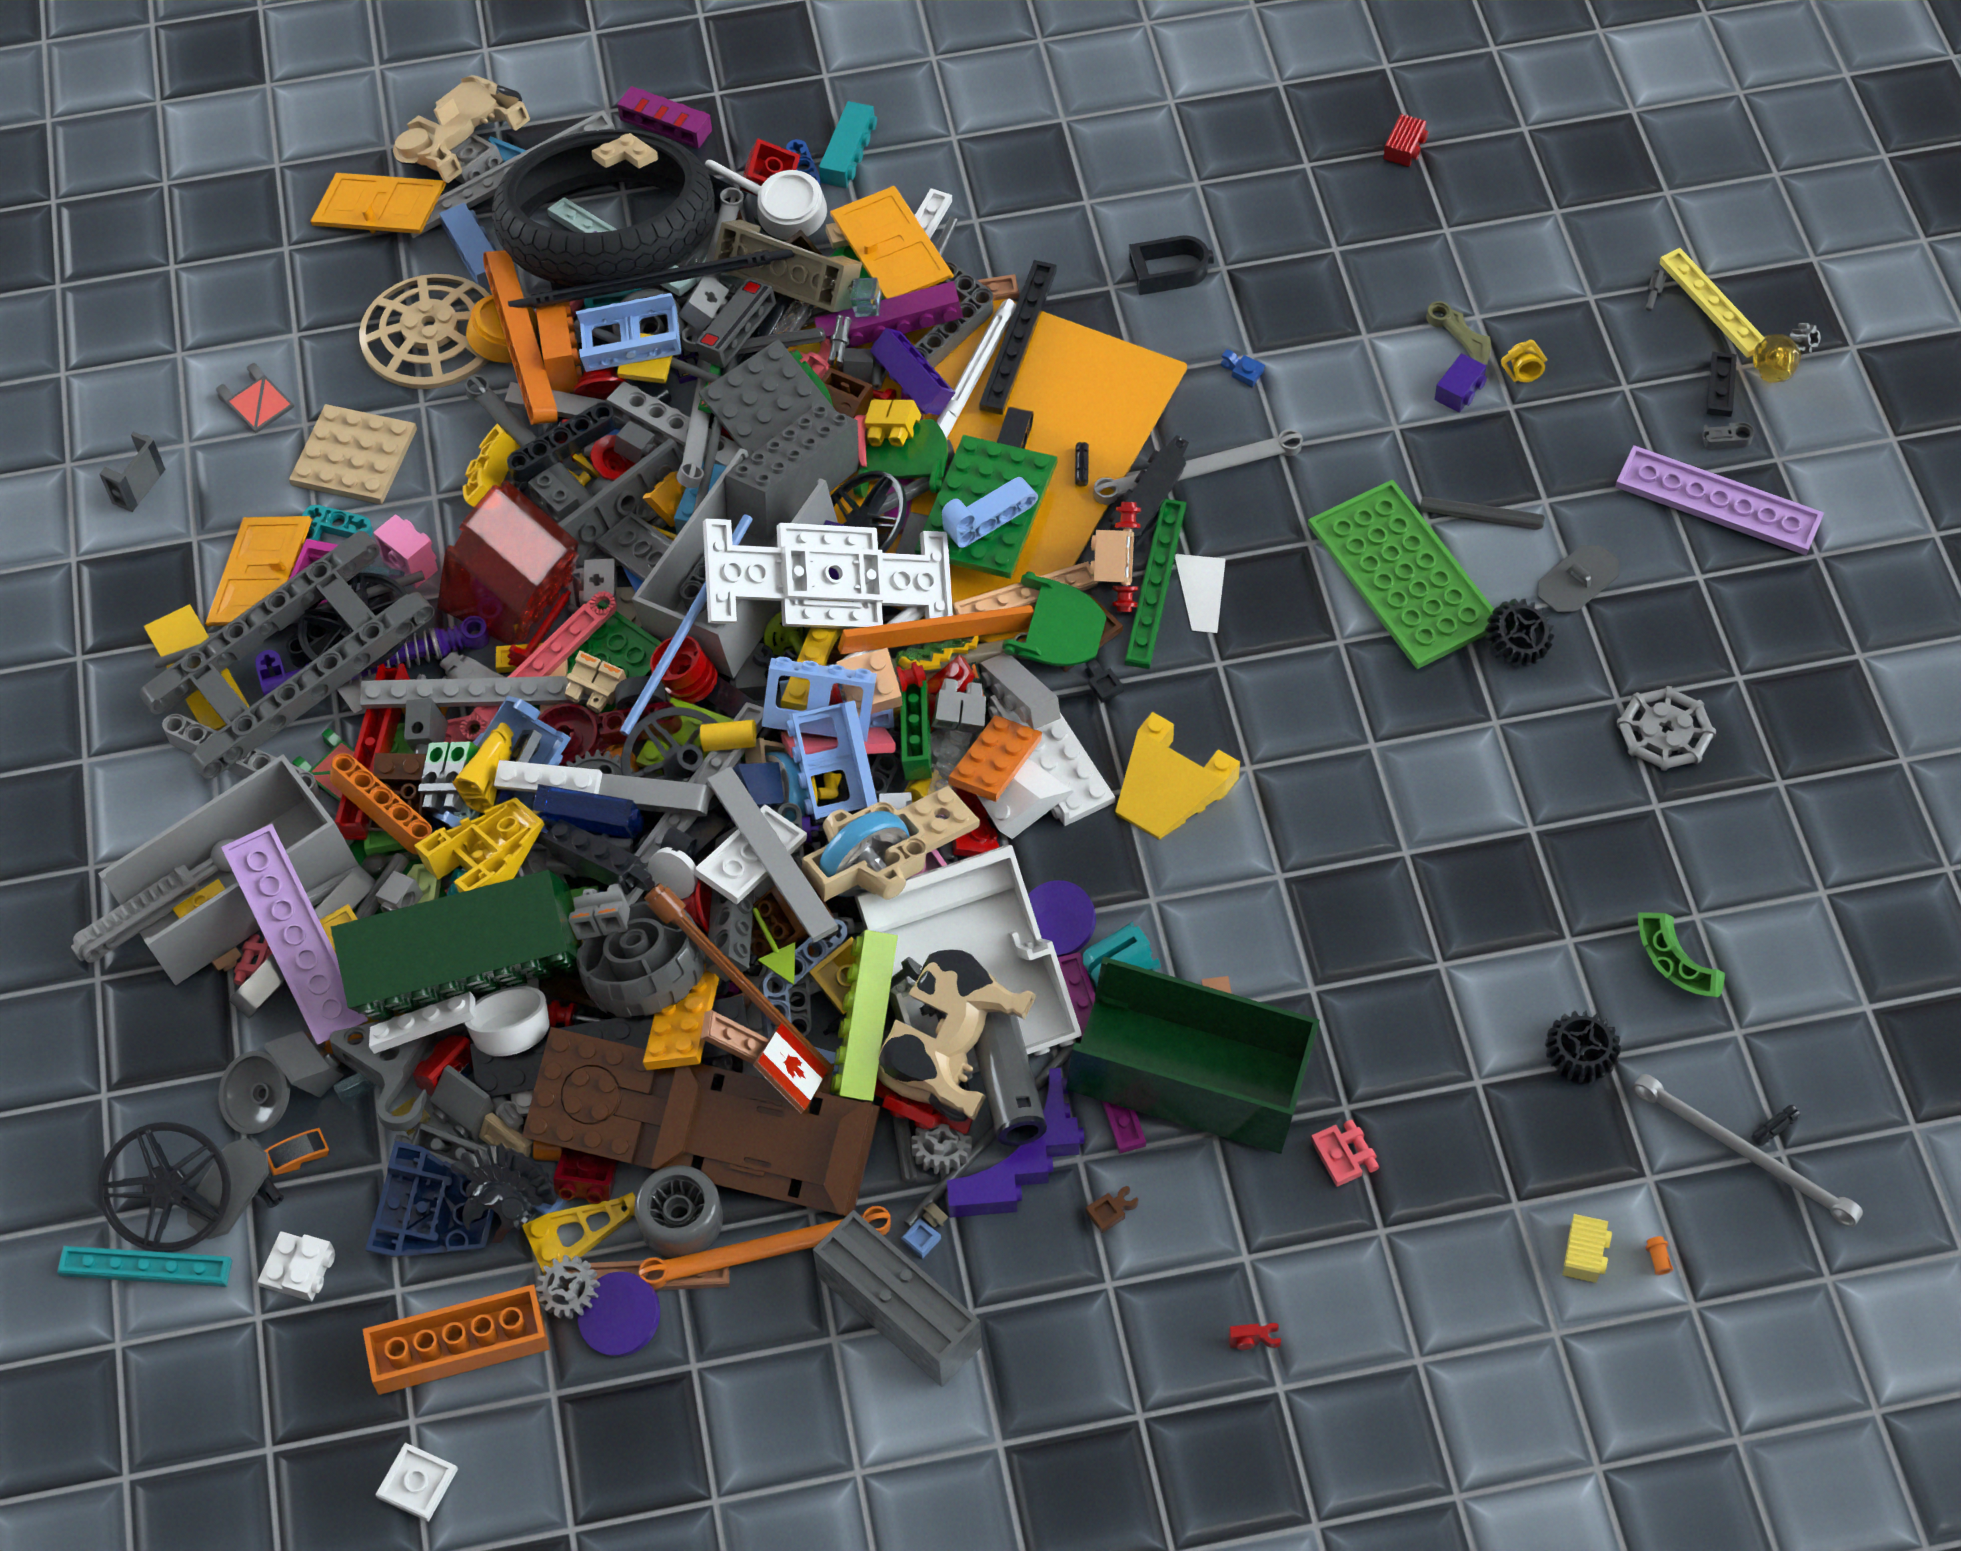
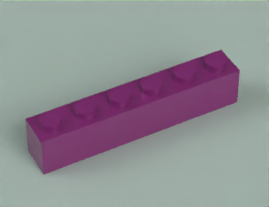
M951 281L880 300L879 304L876 301L814 318L816 328L822 327L826 334L825 338L830 340L831 335H834L836 317L843 316L842 325H844L846 316L851 318L852 322L848 333L849 345L846 347L851 348L876 341L885 328L901 331L904 334L963 318L955 283Z

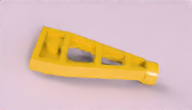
M633 1191L620 1198L603 1201L599 1204H589L547 1213L522 1225L544 1276L547 1272L543 1267L548 1266L552 1268L554 1266L552 1259L556 1258L561 1263L563 1262L564 1255L569 1256L571 1261L575 1255L582 1257L635 1215L634 1204L636 1197ZM626 1205L627 1210L624 1212L622 1207ZM606 1212L610 1217L609 1223L597 1231H591L586 1219L591 1215ZM569 1223H579L584 1229L583 1237L570 1247L563 1246L557 1234L558 1228Z

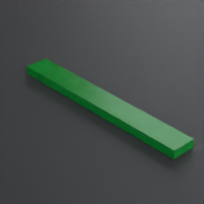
M1165 499L1159 508L1125 657V665L1150 669L1185 514L1186 502Z

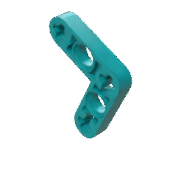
M311 505L302 514V516L314 518L308 530V533L312 534L311 538H309L311 540L318 541L322 532L349 538L359 531H365L370 537L373 534L370 520L362 515L321 505ZM337 519L345 520L341 526L336 527L332 525Z

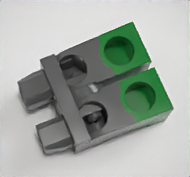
M470 741L451 742V744L449 742L429 743L422 775V784H419L418 792L425 795L422 806L429 812H439L442 801H445L443 808L451 812H461L464 800L452 782L480 749L478 746Z

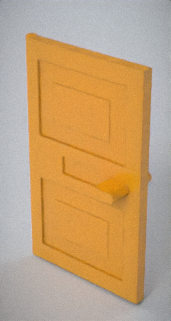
M335 173L310 222L312 226L370 230L372 234L376 231L421 234L446 186V182L431 179Z
M895 186L830 211L831 217L878 290H880L884 299L925 289L953 278V273Z
M310 516L243 517L205 623L207 626H226L289 580L312 522Z

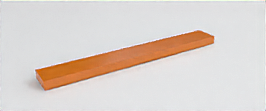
M1031 605L847 629L842 631L838 650L840 654L1024 630L1028 629L1034 611Z

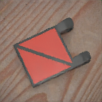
M252 363L247 367V370L249 371V377L254 381L234 396L224 384L219 385L216 391L218 392V398L226 403L255 433H258L294 408V404L264 375L257 364Z

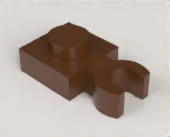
M1129 1186L1121 1188L1118 1196L1115 1198L1110 1193H1107L1086 1207V1213L1101 1233L1125 1219L1123 1210H1133L1138 1206L1139 1200L1137 1197L1131 1201L1124 1199L1130 1193Z

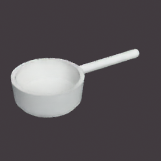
M713 160L705 162V166L708 169L758 195L757 215L759 222L767 233L776 238L788 240L799 230H802L808 237L821 227L826 218L827 204L821 187L815 178L805 172L797 170L781 171L770 176L760 186Z
M523 986L502 989L482 997L475 1002V1018L464 1022L476 1048L492 1056L513 1055L533 1047L543 1039L550 1025L544 993L536 988Z

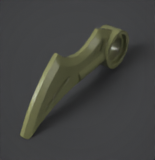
M1432 302L1428 307L1426 315L1428 323L1435 327L1444 326L1462 344L1472 359L1487 365L1491 350L1490 336L1480 335L1472 331L1466 325L1463 314L1452 310L1446 302ZM1441 311L1445 314V316L1436 317L1434 316L1433 312Z

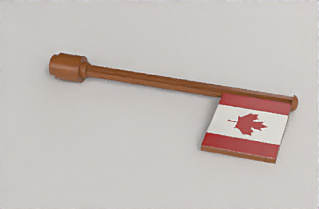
M661 883L657 884L644 897L648 902L647 906L665 924H668L670 921L673 924L676 923L777 1026L755 1061L754 1066L802 1113L807 1108L824 1076H828L833 1072L834 1063L831 1064L685 916L686 912L683 908L686 904L668 886L664 887Z

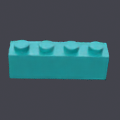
M847 101L819 165L821 183L847 188L850 179H854L856 165L861 163L863 149L869 145L871 130H875L877 125V117L874 116V106Z

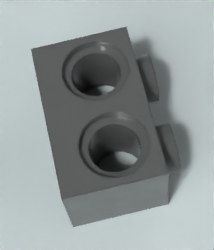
M548 469L528 482L532 500L556 524L580 507L578 498Z

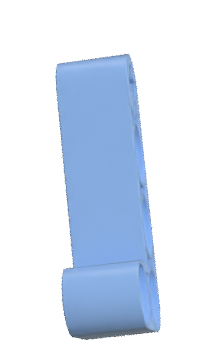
M1017 477L968 507L959 499L950 500L942 509L943 529L960 548L966 547L1030 509L1038 500V494L1022 477Z

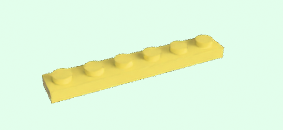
M1681 248L1660 258L1659 264L1747 358L1767 348L1768 341Z

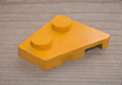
M678 471L670 472L664 477L662 482L654 486L655 489L651 493H646L643 496V499L670 527L675 526L674 516L686 489L676 478Z

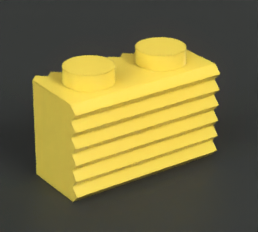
M1577 1214L1573 1215L1563 1276L1596 1283L1600 1274L1605 1275L1608 1258L1603 1257L1604 1248L1609 1249L1612 1231H1607L1608 1221Z

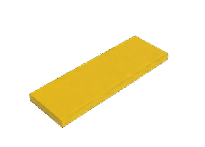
M190 604L144 626L160 657L201 644L209 638ZM225 668L221 671L222 677L249 708V704L228 668ZM199 690L185 699L198 723L216 731L226 726V723Z

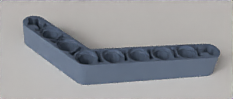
M834 919L838 926L837 934L827 943L823 940L824 938L814 943L809 937L795 950V965L799 968V975L794 976V985L846 938L847 927L841 920ZM807 946H815L819 951V957H811L807 952ZM771 971L761 981L759 991L792 1024L788 990L794 985ZM774 981L777 983L779 993H771L767 989V982ZM761 1011L763 1036L770 1039L777 1026Z

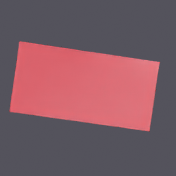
M869 727L867 742L864 741L866 753H894L895 742L886 728ZM787 731L781 732V741L790 757L793 758L792 747H795L793 736L789 737ZM800 732L805 754L826 751L838 746L837 737Z

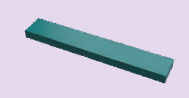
M63 1246L57 1273L59 1276L227 1287L233 1260L229 1256Z

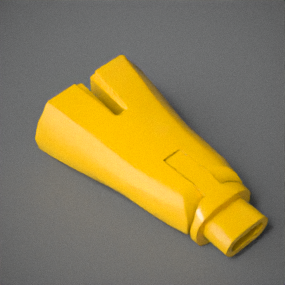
M500 723L497 729L491 731L476 755L452 782L467 806L480 813H484V810L494 807L497 792L494 782L499 760L509 761L512 754L510 749H512L511 740L514 734L506 723Z

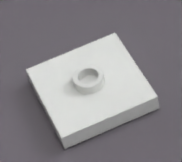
M405 1443L375 1495L378 1499L429 1522L458 1468L456 1465Z

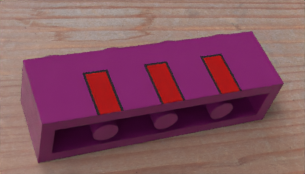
M630 86L617 104L621 121L697 149L701 147L712 132L709 114Z

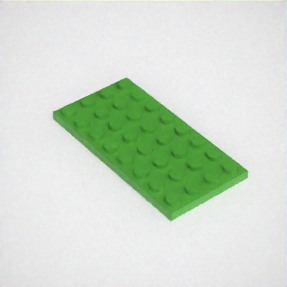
M1393 479L1308 519L1309 528L1416 669L1489 634L1485 631V627L1489 624L1487 619L1493 613L1494 608Z

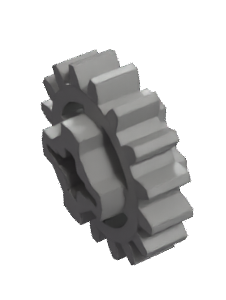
M940 1124L930 1129L916 1128V1136L911 1138L912 1156H915L916 1164H924L925 1171L932 1167L934 1168V1174H937L940 1169H944V1172L949 1174L951 1167L958 1171L960 1170V1163H968V1156L972 1154V1137L967 1136L968 1133L963 1134L946 1124Z
M564 1255L563 1262L561 1263L556 1258L552 1259L554 1266L552 1268L544 1266L543 1268L547 1274L537 1278L543 1283L542 1286L536 1287V1291L543 1294L538 1301L542 1305L546 1304L545 1310L550 1314L554 1312V1315L560 1319L564 1313L567 1318L572 1319L575 1311L580 1316L584 1315L582 1308L584 1306L592 1308L593 1305L589 1300L599 1296L593 1291L594 1288L600 1287V1283L597 1280H593L598 1275L594 1269L589 1270L591 1264L586 1260L582 1262V1259L576 1255L572 1261L569 1256ZM568 1269H575V1270L580 1271V1273H578V1272L576 1271V1272H574L573 1274H571V1273H568L567 1270H568ZM570 1283V1284H569L570 1290L566 1291V1290H567V1285H566V1284ZM563 1300L569 1302L568 1305H561L556 1303V1301L561 1302Z

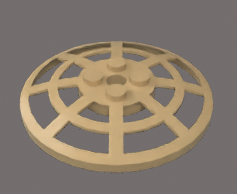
M449 274L421 275L393 285L372 302L361 321L359 341L364 358L369 366L385 380L412 389L441 388L467 379L478 372L489 360L476 353L468 343L467 337L457 332L458 321L469 320L474 307V303L465 293L474 289L484 297L490 294L473 281ZM442 281L462 285L454 289L440 285L428 286L427 282ZM418 284V288L404 292L394 300L387 299L404 288ZM428 291H441L449 293V295L443 300L430 299ZM419 293L420 301L410 306L400 303L406 298ZM459 298L467 305L470 311L455 312L451 304ZM378 306L386 308L381 316L379 329L366 335V326L373 312ZM392 310L402 314L400 323L386 327ZM427 322H434L433 325L423 326ZM402 332L405 341L398 349L390 341L388 335ZM381 338L385 348L394 355L387 367L382 365L373 356L368 343ZM451 340L458 343L452 349L439 354L438 347L447 344ZM412 347L428 349L429 356H417L408 354ZM465 349L477 356L471 362L455 371L446 374L442 373L440 362L455 357ZM403 360L414 364H431L433 376L413 377L395 371Z

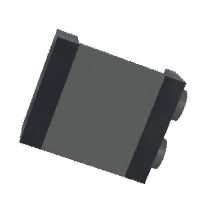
M134 431L131 437L138 453L122 474L106 467L99 474L112 504L131 512L135 510L166 470L154 439Z

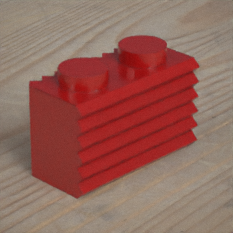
M1403 113L1400 114L1385 145L1383 159L1410 167L1412 160H1417L1419 157L1420 144H1425L1427 140L1426 121L1416 117L1413 118L1412 116L1409 117Z

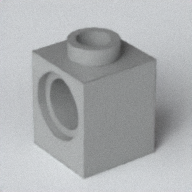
M393 871L375 896L381 904V910L388 912L415 905L424 894L415 879Z

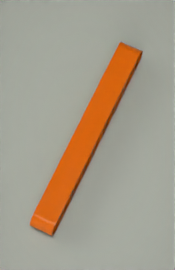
M505 250L484 252L483 263L529 421L531 425L555 423L558 417L557 407L527 308H515L508 305V301L524 298L512 258Z

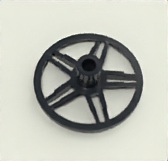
M883 471L861 473L843 483L831 495L833 507L837 503L846 518V522L843 523L844 526L877 528L878 550H882V553H885L890 548L902 528L907 509L905 490L895 477ZM878 480L860 507L847 494L860 484ZM893 486L899 498L898 518L877 516V513L887 499V492ZM842 497L853 509L850 513L840 501ZM879 523H895V525H893V524H879Z
M358 573L346 582L348 585L352 584L351 588L355 593L357 583H360V599L367 607V582L384 585L396 592L400 598L407 594L398 582L376 573ZM321 599L304 611L305 613L300 616L298 623L300 645L311 661L317 659L318 656L312 651L308 642V623L319 625L320 628L338 631L319 656L354 632L353 629L350 630L340 614L337 615L335 611L315 609L322 601ZM397 600L370 608V610L377 616ZM408 637L362 671L377 667L389 660L401 649Z
M683 707L665 708L649 714L632 729L624 743L621 754L622 776L642 777L662 770L663 776L652 779L688 782L703 762L701 744L699 747L692 744L700 734V726L692 733L686 743L680 746L666 729H662L656 720L668 716H687L702 721L701 724L718 722L707 714ZM648 725L652 727L662 741L670 748L668 751L665 750L657 737L653 735ZM644 729L664 760L631 774L630 756L632 747L637 736ZM720 802L710 811L719 815L725 808ZM643 810L658 821L665 814L664 812Z
M156 1122L132 1130L111 1148L99 1174L98 1194L101 1208L107 1221L122 1238L145 1250L174 1252L196 1245L209 1236L219 1225L229 1205L231 1178L224 1156L206 1135L184 1124ZM152 1132H179L194 1138L203 1146L190 1153L174 1166H171L160 1143H157ZM146 1134L159 1166L153 1167L142 1135ZM137 1138L149 1175L109 1182L110 1171L116 1157L127 1144ZM207 1149L211 1154L186 1175L181 1168ZM213 1158L218 1165L222 1179V1195L218 1209L187 1186V1183ZM142 1185L143 1192L109 1193L108 1188ZM187 1197L214 1215V1217L211 1219L182 1201ZM110 1198H149L151 1200L144 1238L130 1231L120 1221L112 1207ZM173 1205H177L208 1222L205 1228L187 1239L176 1242H160ZM160 1208L163 1211L154 1241H151L149 1236L155 1209Z

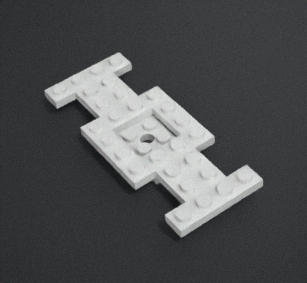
M705 519L703 521L708 623L734 624L737 622L735 599L781 601L782 626L854 629L883 625L882 605L925 607V619L953 615L947 532H921V555L882 553V550H878L877 528L779 523L777 525L778 548L732 545L731 520ZM829 568H834L838 571V580H833L829 576Z

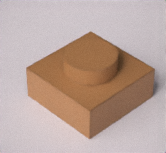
M233 947L220 957L213 959L211 963L216 970L223 969L225 972L236 966L238 963L237 959L242 956L238 949Z

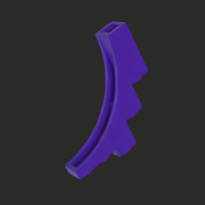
M1060 1068L1049 1069V1091L1043 1110L1047 1125L1045 1134L1031 1143L1021 1145L1008 1158L987 1170L971 1176L947 1180L950 1218L1017 1212V1202L1022 1201L1021 1185L1049 1183L1048 1173L1054 1172L1052 1157L1079 1155V1144H1085L1083 1127H1078L1077 1117L1071 1118L1069 1103H1064L1063 1095L1068 1094V1090H1066L1067 1078H1061Z

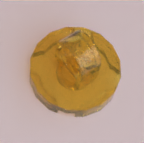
M1784 334L1767 335L1755 347L1753 354L1754 367L1759 370L1762 375L1760 377L1769 383L1785 382L1797 371L1801 360V352L1789 336Z

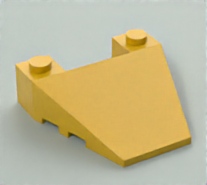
M1152 712L1137 731L1115 814L1160 840L1186 823V819L1195 813L1199 814L1204 811L1205 807L1213 801H1219L1225 797L1239 779L1240 761L1218 749L1203 768L1169 748L1173 742L1174 724Z
M516 797L484 810L485 815L471 821L469 817L460 820L461 825L447 831L445 827L438 829L414 846L424 867L439 880L461 865L468 872L454 881L459 893L514 879L545 825L540 817Z

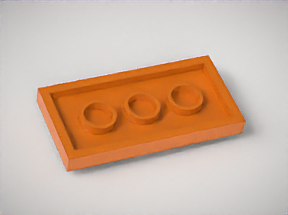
M995 715L951 772L948 784L996 802L1040 743L1042 732Z

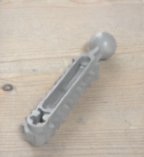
M223 839L218 841L212 847L211 857L190 871H188L184 864L179 868H174V871L85 929L80 930L75 934L73 938L74 944L71 946L80 961L95 962L108 952L173 911L172 908L200 891L201 888L198 883L218 870L232 872L221 847L235 840Z

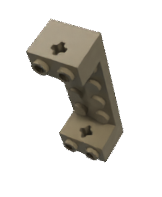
M744 220L721 222L713 261L746 255L748 253L762 252L764 250L772 252L790 249L794 254L793 258L772 261L769 265L724 273L743 280L750 278L770 285L773 291L831 312L852 308L862 267L861 262L845 256L828 258L759 233L760 226Z

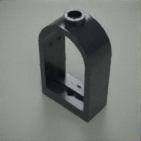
M1182 235L1129 244V263L1139 295L1195 286L1207 276L1208 264H1214L1212 250H1208L1203 241L1193 236ZM1177 255H1191L1200 261L1194 267L1150 275L1145 262Z

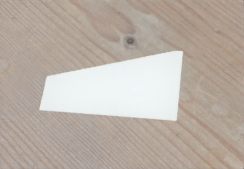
M1176 554L1175 560L1192 631L1217 633L1225 559Z

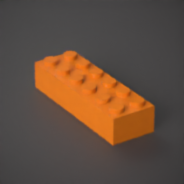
M534 1284L363 1329L371 1379L378 1395L550 1350L541 1305L538 1301L539 1297Z

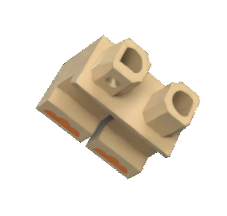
M579 651L575 659L576 664L572 672L566 677L569 684L565 691V697L572 702L578 703L583 693L590 695L586 704L587 707L592 711L600 713L606 704H613L616 685L620 681L627 679L623 669L605 661L601 662L600 659Z

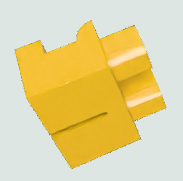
M871 400L865 420V425L869 430L867 439L872 446H881L884 438H888L891 445L903 447L906 439H913V426L915 423H919L922 416L915 401L893 400L892 402V400Z

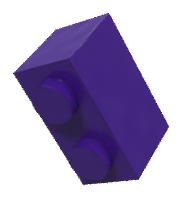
M1461 353L1436 385L1434 400L1460 413L1465 405L1469 406L1477 389L1481 390L1487 380L1485 376L1487 365Z

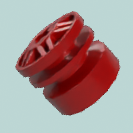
M686 635L661 681L670 697L693 704L704 699L712 692L717 683L718 673L700 644L693 637ZM673 637L664 640L653 652L650 661L652 673Z

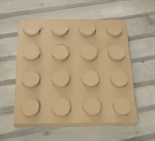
M325 404L289 478L290 484L382 505L416 433V424Z

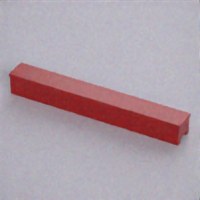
M384 664L378 666L375 680H411L404 664H399L398 668H386ZM402 708L366 709L353 757L372 774L375 753H391ZM342 793L335 824L344 840H367L369 816Z

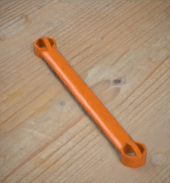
M872 1206L864 1214L860 1215L868 1223L879 1218L886 1219L887 1223L883 1227L875 1229L883 1236L889 1232L891 1219L888 1210L884 1207ZM843 1219L672 1259L648 1258L639 1267V1277L649 1283L653 1289H659L670 1280L816 1247ZM651 1271H664L663 1276L657 1280H648L643 1277Z

